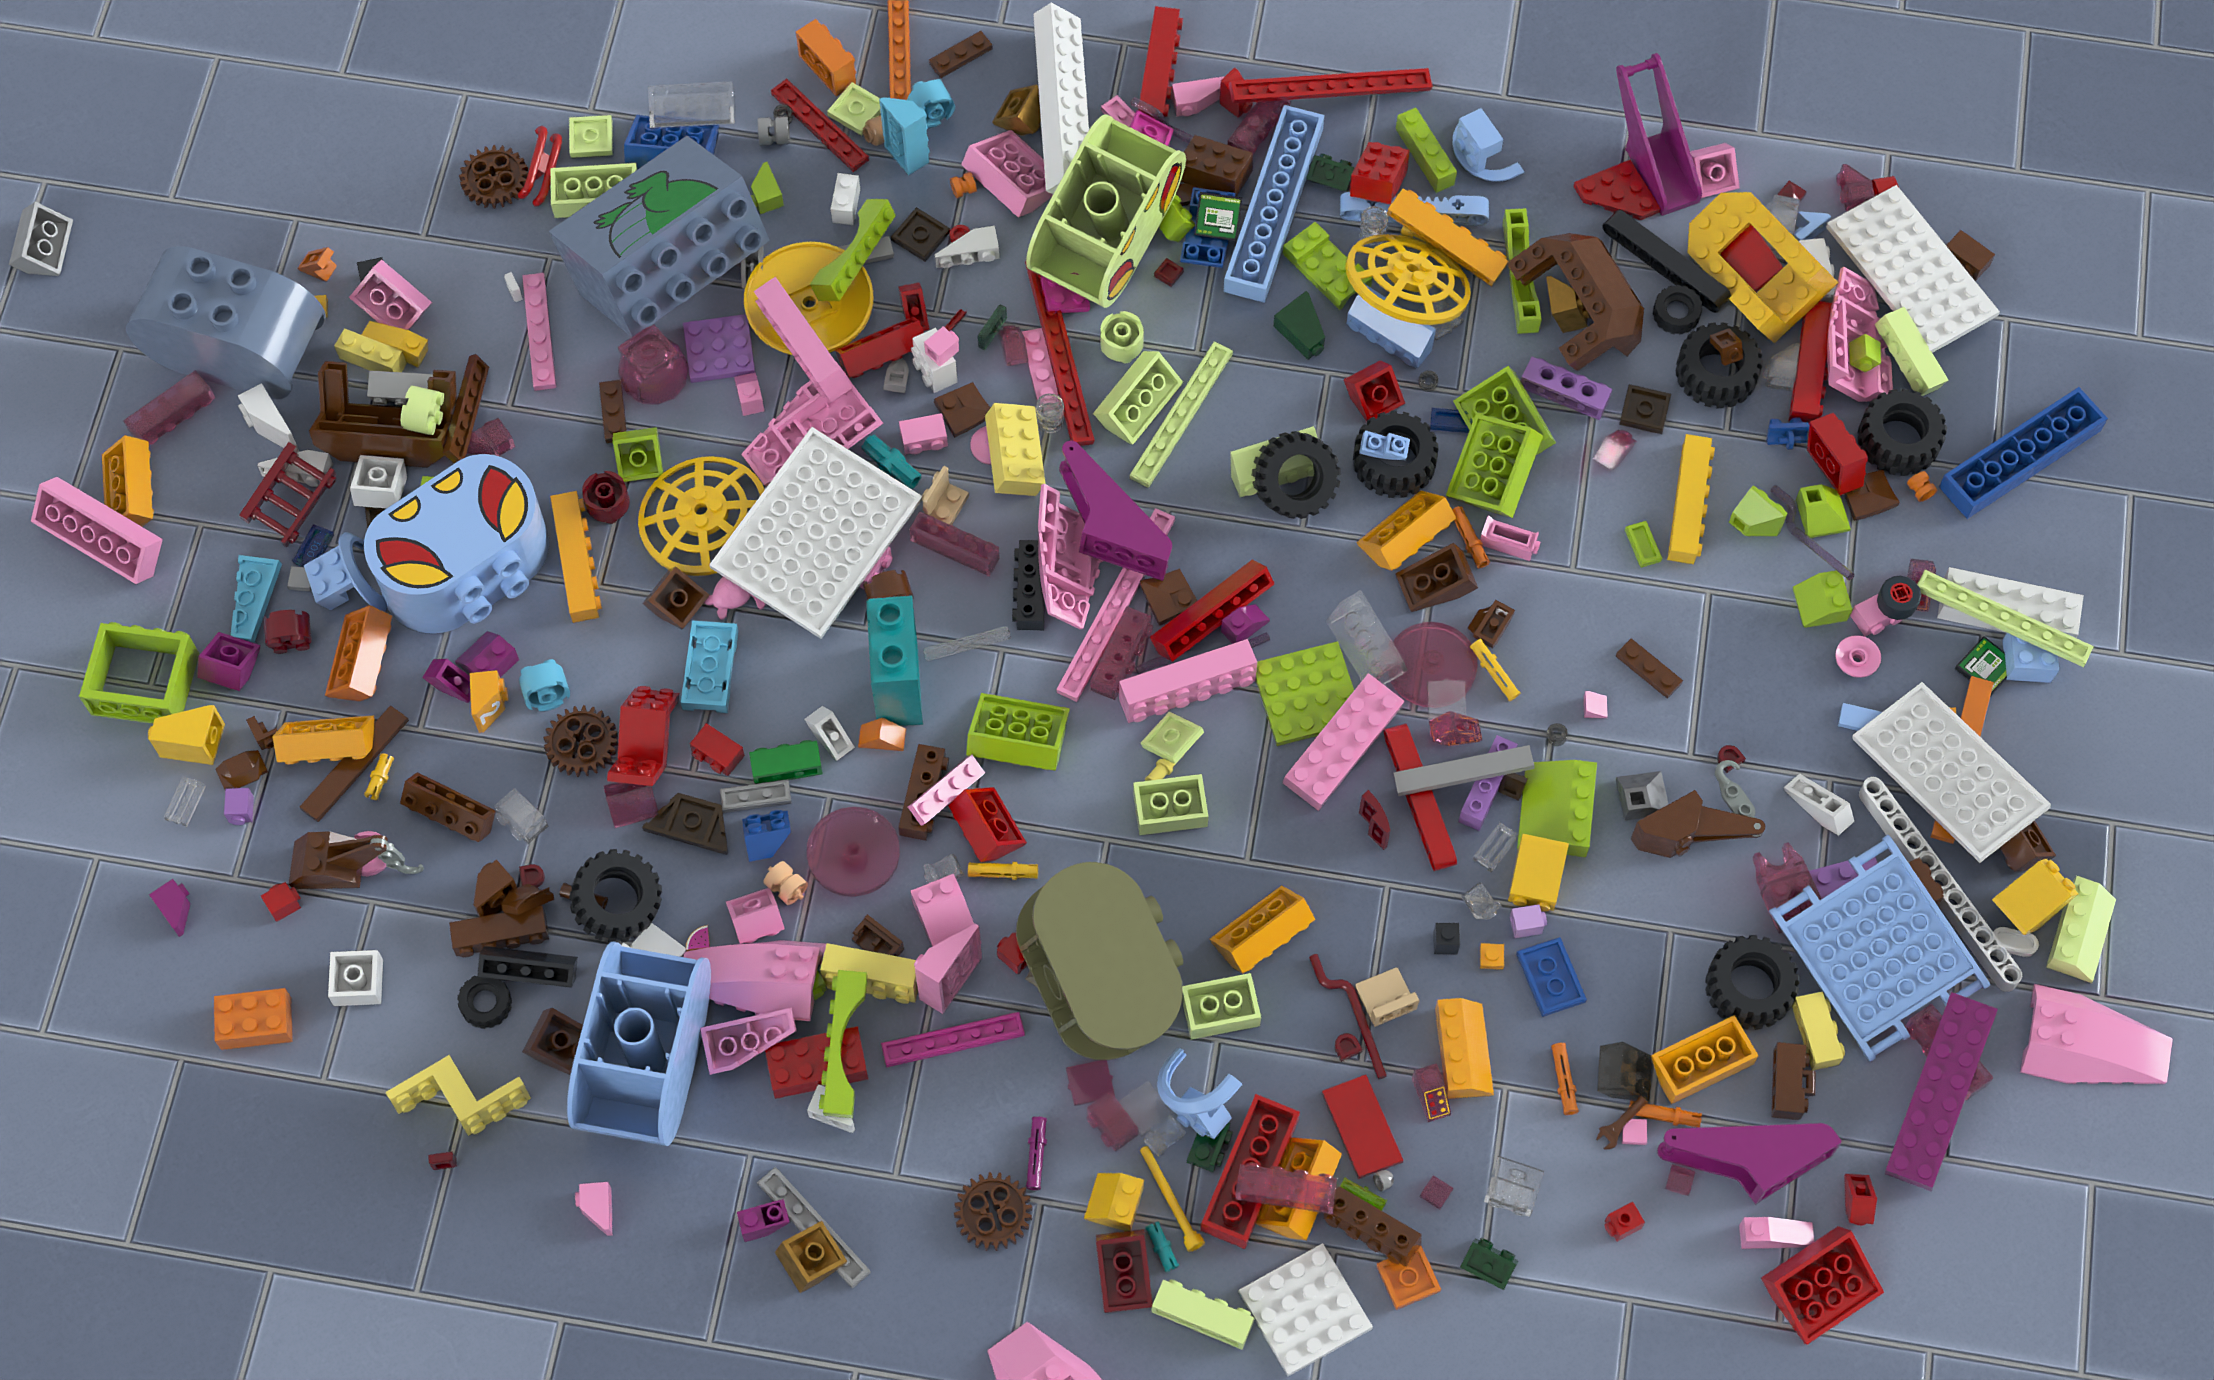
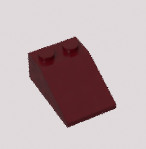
M1144 1229L1097 1234L1096 1247L1104 1313L1152 1307Z

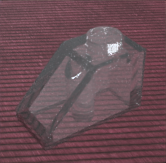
M1794 343L1771 358L1769 366L1765 365L1763 371V378H1766L1765 387L1792 391L1796 378L1800 343Z

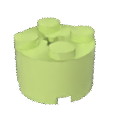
M1120 311V313L1114 315L1112 313L1103 320L1100 327L1101 351L1114 361L1122 363L1131 362L1143 349V326L1140 319L1133 313L1127 311Z
M411 386L405 398H409L407 404L402 407L401 426L407 430L433 435L436 424L440 425L443 418L440 406L444 401V393Z

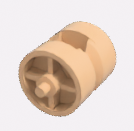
M785 861L779 862L773 868H768L769 872L764 878V884L771 891L779 892L778 897L785 904L791 905L798 899H803V893L807 889L808 883L800 875H793V869Z

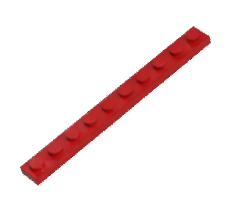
M1429 68L1233 80L1228 84L1232 104L1430 91L1433 87Z
M1027 268L1070 441H1075L1080 446L1093 445L1095 439L1062 312L1059 310L1055 313V311H1048L1046 309L1045 293L1041 286V275Z

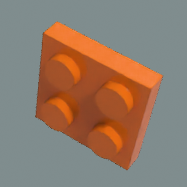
M1422 1246L1419 1247L1406 1267L1400 1263L1395 1264L1389 1259L1376 1264L1396 1310L1441 1292L1440 1285Z

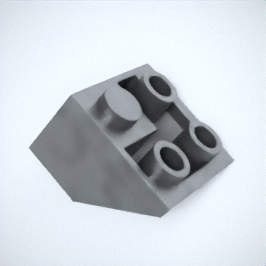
M1661 771L1616 777L1625 821L1645 818L1668 805Z

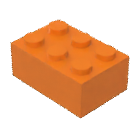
M814 19L796 31L799 56L835 96L843 93L851 82L856 84L855 59L853 55L842 48L841 42L836 37L833 38L830 35L826 25H821L817 19Z
M286 988L214 996V1033L216 1044L221 1050L293 1042L291 996Z

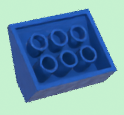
M636 115L624 143L625 164L636 163L638 170L685 136H689L714 155L719 122Z

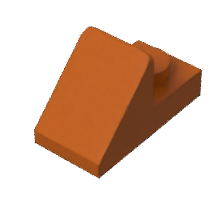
M328 247L310 251L297 269L322 281H328L337 267L330 259L334 252Z

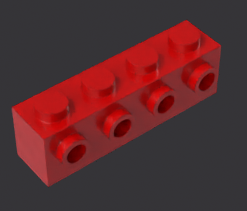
M913 316L840 347L835 352L845 374L849 378H857L862 376L866 370L881 368L884 365L883 363L887 361H897L903 358L904 354L912 353V338L924 332L920 321Z

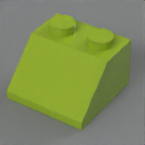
M657 427L613 433V446L618 475L623 478L624 482L660 477L663 474Z
M1841 570L1818 573L1793 586L1794 596L1804 628L1848 620L1852 612V606Z

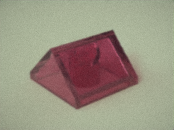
M620 782L604 786L615 828L654 818L657 815L658 808L652 786Z

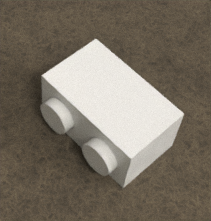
M837 174L831 205L832 223L854 225L860 194L858 175Z

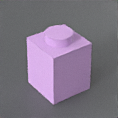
M1540 905L1511 910L1510 922L1514 939L1542 934L1544 926L1547 925L1545 912H1541Z

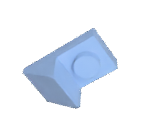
M1798 212L1794 223L1799 228L1794 232L1793 236L1798 241L1815 238L1826 229L1831 216L1827 213Z

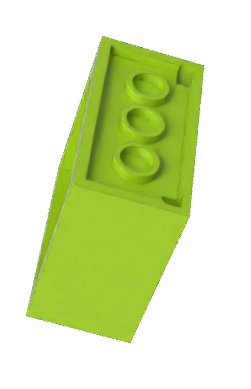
M109 622V624L100 623L79 698L91 715L153 724L155 718L184 711L200 653L191 637L182 631L172 633L160 628L150 630L138 625L128 627L116 622ZM115 647L176 655L164 700L103 691Z

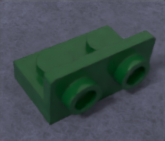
M1320 153V156L1314 155L1306 180L1347 192L1351 182V175L1355 168L1352 167L1351 162L1341 159L1340 162L1332 160L1331 156Z
M1228 1122L1215 1139L1207 1135L1201 1136L1197 1133L1186 1163L1210 1172H1214L1216 1166L1220 1167L1225 1155L1222 1152L1224 1144L1229 1145L1233 1135V1131H1230L1231 1123Z
M1475 1238L1460 1268L1504 1290L1519 1261L1514 1259L1515 1255L1505 1249L1499 1251L1493 1248L1494 1244L1487 1239L1480 1238L1478 1240Z

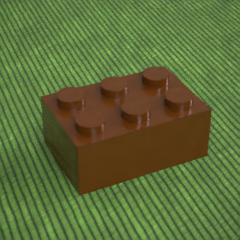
M1194 135L1184 151L1186 163L1181 182L1202 189L1235 193L1237 197L1253 171V153Z

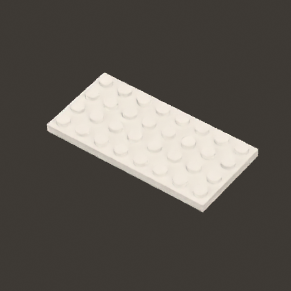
M1897 185L1827 223L1826 228L1892 311L1905 307L1932 353L1999 315L2000 311Z
M1923 682L1853 734V740L1979 863L2050 809L2051 804Z

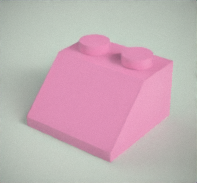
M1723 143L1690 151L1702 188L1701 198L1740 189L1734 147Z
M769 888L726 902L740 944L752 943L760 937L766 935L773 936L785 929L777 903Z

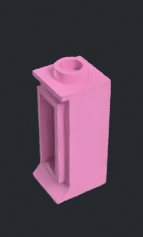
M1489 515L1480 538L1484 547L1528 561L1531 560L1532 554L1537 555L1541 543L1537 541L1539 532H1530L1496 521Z

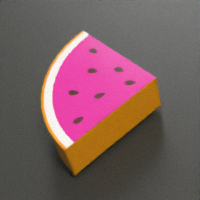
M708 925L699 927L691 933L686 943V951L710 947Z

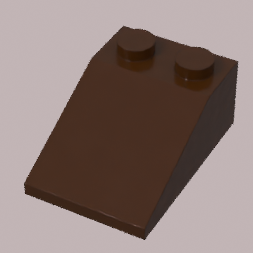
M1455 543L1395 573L1411 612L1459 599L1478 589L1464 552Z
M552 1007L543 1010L522 1052L545 1065L571 1075L583 1025Z

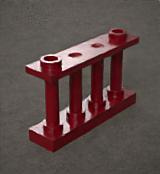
M290 442L287 443L239 514L240 518L248 524L251 520L255 521L257 519L284 536L281 542L286 547L297 540L300 534L298 530L327 488L331 489L337 479L335 477L336 472L331 467L325 474L299 458L297 447ZM289 464L291 466L293 464L321 481L314 492L286 475L284 471ZM276 483H283L307 498L308 502L303 509L299 510L275 495L272 489ZM264 501H270L296 518L289 529L261 512L262 509L260 507Z

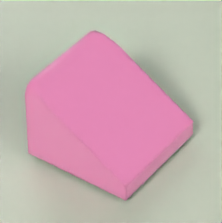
M1585 691L1584 718H1607V696Z

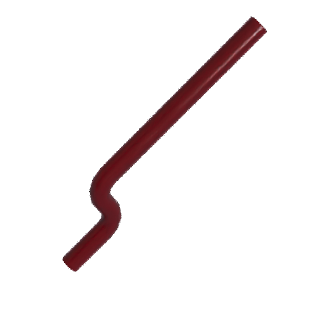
M1318 954L1311 955L1309 958L1319 983L1328 989H1343L1346 991L1378 1079L1387 1077L1355 988L1346 980L1328 979Z

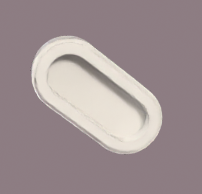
M1999 927L1993 931L2010 954L2030 957L2038 949V939L2031 933L2023 935L2020 930L2007 927Z

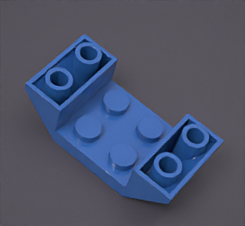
M1193 187L1190 202L1191 219L1196 224L1200 192L1235 196V193ZM1194 226L1186 234L1180 262L1223 268L1229 240L1194 235Z

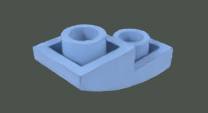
M1365 431L1362 436L1359 454L1382 459L1406 460L1410 439L1391 433L1387 436H1382Z

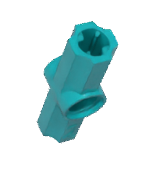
M875 434L865 439L861 448L870 458L877 462L881 471L889 476H893L897 481L910 489L918 485L922 478L921 474L906 462L905 457L896 448L891 449Z

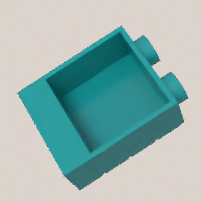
M912 596L866 600L870 673L876 720L884 718L899 726L922 725L919 655Z

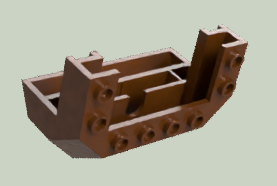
M1573 233L1543 237L1507 262L1516 280H1520L1525 287L1558 264L1594 321L1592 325L1559 347L1569 366L1576 371L1582 369L1613 346L1628 357L1641 342L1644 307L1606 246L1598 237Z
M329 361L323 363L318 371L320 414L309 429L314 446L329 453V455L339 461L358 462L360 455L404 459L405 466L428 468L445 456L443 450L457 402L456 371L433 370V377H429L427 380L428 389L444 393V401L440 406V411L443 412L441 424H436L434 434L428 435L407 430L401 426L402 407L349 403L347 363Z

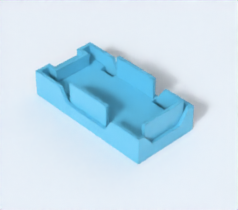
M692 620L681 696L682 710L694 711V709L715 710L717 713H728L731 674L739 633L737 624ZM729 642H732V647L728 651ZM723 683H726V690H723Z

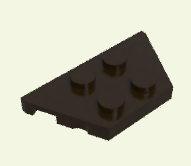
M677 793L670 799L667 805L657 811V815L649 823L643 824L642 829L645 832L725 855L728 854L723 810L720 804Z

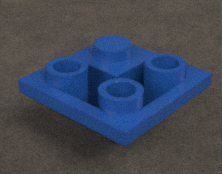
M774 810L766 815L752 814L742 819L749 862L774 856L791 833L788 810Z

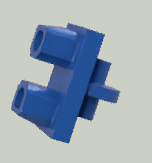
M1792 418L1789 423H1782L1779 419H1771L1766 439L1767 445L1786 444L1787 450H1792L1796 443H1807L1809 423L1803 422L1801 418Z

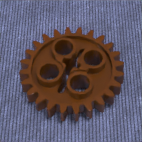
M493 145L492 150H488L485 146L484 152L476 150L477 156L469 155L471 161L464 160L465 167L460 168L462 173L459 175L460 185L464 195L468 196L470 201L475 200L477 206L483 202L485 208L492 204L493 209H495L496 205L500 203L503 208L506 201L512 204L511 198L519 199L518 192L522 190L526 182L528 167L525 164L524 158H520L518 152L513 154L512 148L505 151L503 145L499 150L496 149L495 145Z
M583 705L581 711H578L577 707L574 706L573 712L570 713L565 709V716L557 714L558 721H550L553 728H546L549 736H544L543 738L545 743H547L544 745V749L548 752L546 754L548 760L552 759V766L558 765L559 772L566 769L567 775L570 776L575 771L576 776L579 777L581 772L584 771L588 777L589 770H593L597 774L598 766L606 768L604 761L612 762L609 754L617 753L614 747L618 746V740L615 739L618 737V733L614 731L616 729L615 724L610 723L611 719L609 716L604 717L602 710L596 714L595 707L587 711L586 706ZM572 726H580L577 730H570ZM594 732H601L597 737L591 736ZM566 745L571 746L569 750H561ZM593 752L591 756L583 757L584 753Z
M989 1172L988 1179H984L979 1174V1182L971 1178V1187L963 1185L965 1194L958 1193L957 1195L958 1199L962 1202L954 1204L955 1208L960 1210L954 1212V1218L960 1219L956 1222V1226L963 1227L960 1231L961 1236L969 1234L967 1242L970 1243L975 1239L976 1248L983 1243L985 1244V1251H988L990 1245H994L995 1251H998L999 1244L1008 1249V1241L1017 1244L1015 1236L1023 1238L1024 1233L1021 1229L1029 1230V1224L1025 1221L1032 1220V1215L1027 1213L1032 1211V1205L1027 1204L1031 1201L1030 1196H1023L1026 1193V1188L1018 1189V1180L1011 1184L1010 1175L1003 1180L1000 1172L996 1178H993L992 1173ZM986 1192L989 1193L994 1210L997 1211V1218L1002 1227L1001 1231H998L993 1214L990 1212L989 1203L985 1197ZM998 1192H1004L1007 1195L1006 1199L1002 1201L996 1200L994 1196ZM976 1200L984 1202V1206L980 1209H974L971 1205ZM1006 1214L1015 1216V1220L1011 1223L1004 1222L1002 1218ZM988 1222L992 1224V1228L989 1231H982L979 1228L980 1225Z

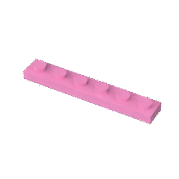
M544 273L522 275L533 387L535 391L556 388L545 275Z

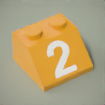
M497 670L470 673L471 715L479 733H484L503 713L505 701H509L508 688H505L504 678H500Z

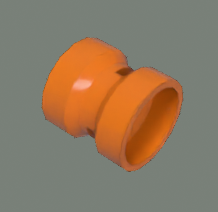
M971 172L964 173L963 177L955 176L950 178L951 188L956 198L963 197L967 192L970 194L977 192L976 183Z
M1926 471L1915 474L1907 481L1909 488L1916 492L1915 497L1919 502L1931 498L1938 491L1936 486L1930 483Z

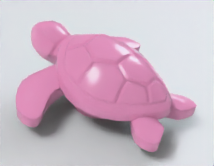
M725 577L718 581L713 595H709L704 602L706 605H714V607L718 608L717 614L720 620H724L727 617L728 609L744 605L750 596L755 599L759 610L763 609L766 603Z

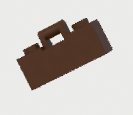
M1777 1042L1773 1049L1771 1117L1800 1120L1804 1113L1808 1111L1809 1102L1805 1096H1815L1816 1072L1804 1070L1806 1067H1809L1810 1054L1806 1053V1045ZM1802 1077L1806 1078V1088H1802Z

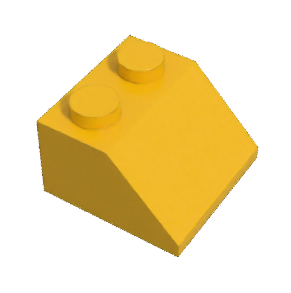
M1098 1173L1084 1220L1123 1231H1131L1144 1189V1179L1123 1173Z

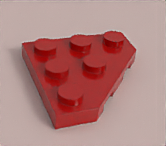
M1630 159L1574 182L1573 187L1585 204L1592 205L1593 203L1600 205L1605 210L1611 212L1622 210L1626 214L1633 215V218L1643 220L1660 213V206Z

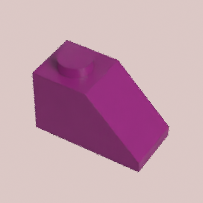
M1256 604L1239 607L1222 620L1221 632L1234 644L1248 639L1269 623L1270 619Z
M447 658L433 659L422 678L439 691L469 703L471 700L470 676Z
M171 879L149 895L180 937L184 933L191 903L186 898L189 892L182 883L177 885L174 879Z

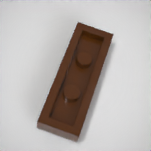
M980 30L929 59V64L937 75L943 78L991 51L993 44Z
M621 380L599 382L606 443H613V433L627 431Z
M1632 638L1616 653L1615 657L1667 699L1683 682L1679 676Z

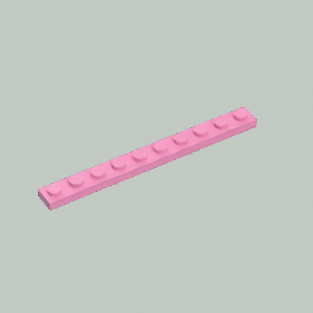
M1156 508L1150 517L1166 535H1168L1175 522V516ZM1122 568L1057 687L1058 694L1075 702L1078 701L1140 587V580L1144 579V574Z

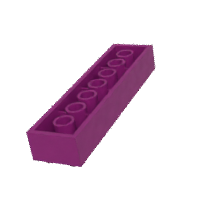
M1951 992L1886 1167V1175L1932 1192L1995 1020L1997 1008Z

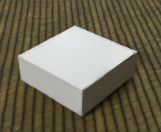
M512 272L505 274L506 285L515 302L523 300L520 288Z

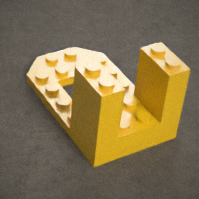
M1751 192L1720 193L1689 223L1688 254L1706 273L1723 284L1731 292L1730 301L1774 344L1839 283ZM1750 224L1788 262L1757 293L1720 255Z

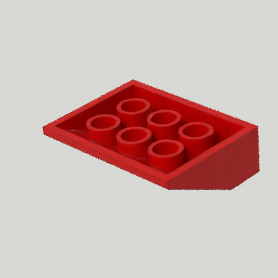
M1837 1226L1761 1277L1771 1298L1806 1345L1884 1293L1852 1230ZM1792 1297L1798 1298L1793 1302L1788 1301ZM1810 1306L1812 1307L1815 1314L1809 1315ZM1803 1314L1806 1318L1799 1320L1797 1316Z

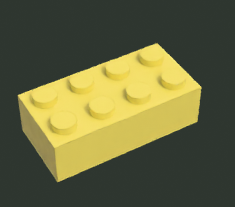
M994 403L985 415L995 493L1036 496L1041 490V485L1046 483L1035 406Z
M829 943L826 944L820 971L827 988L832 990L833 976H838V970L867 972V994H872L873 997L878 999L893 998L897 1002L904 1004L916 1002L918 993L914 966L916 960Z

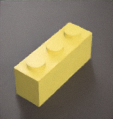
M345 328L334 345L339 359L370 371L402 372L407 365L401 350Z
M1823 991L1796 997L1792 1004V1009L1803 1044L1806 1045V1053L1810 1054L1809 1063L1811 1070L1839 1065L1844 1058L1843 1056H1845L1843 1044L1839 1043L1836 1035L1838 1034V1028L1835 1020L1832 1021L1829 1013L1831 1012L1829 1000L1825 999Z

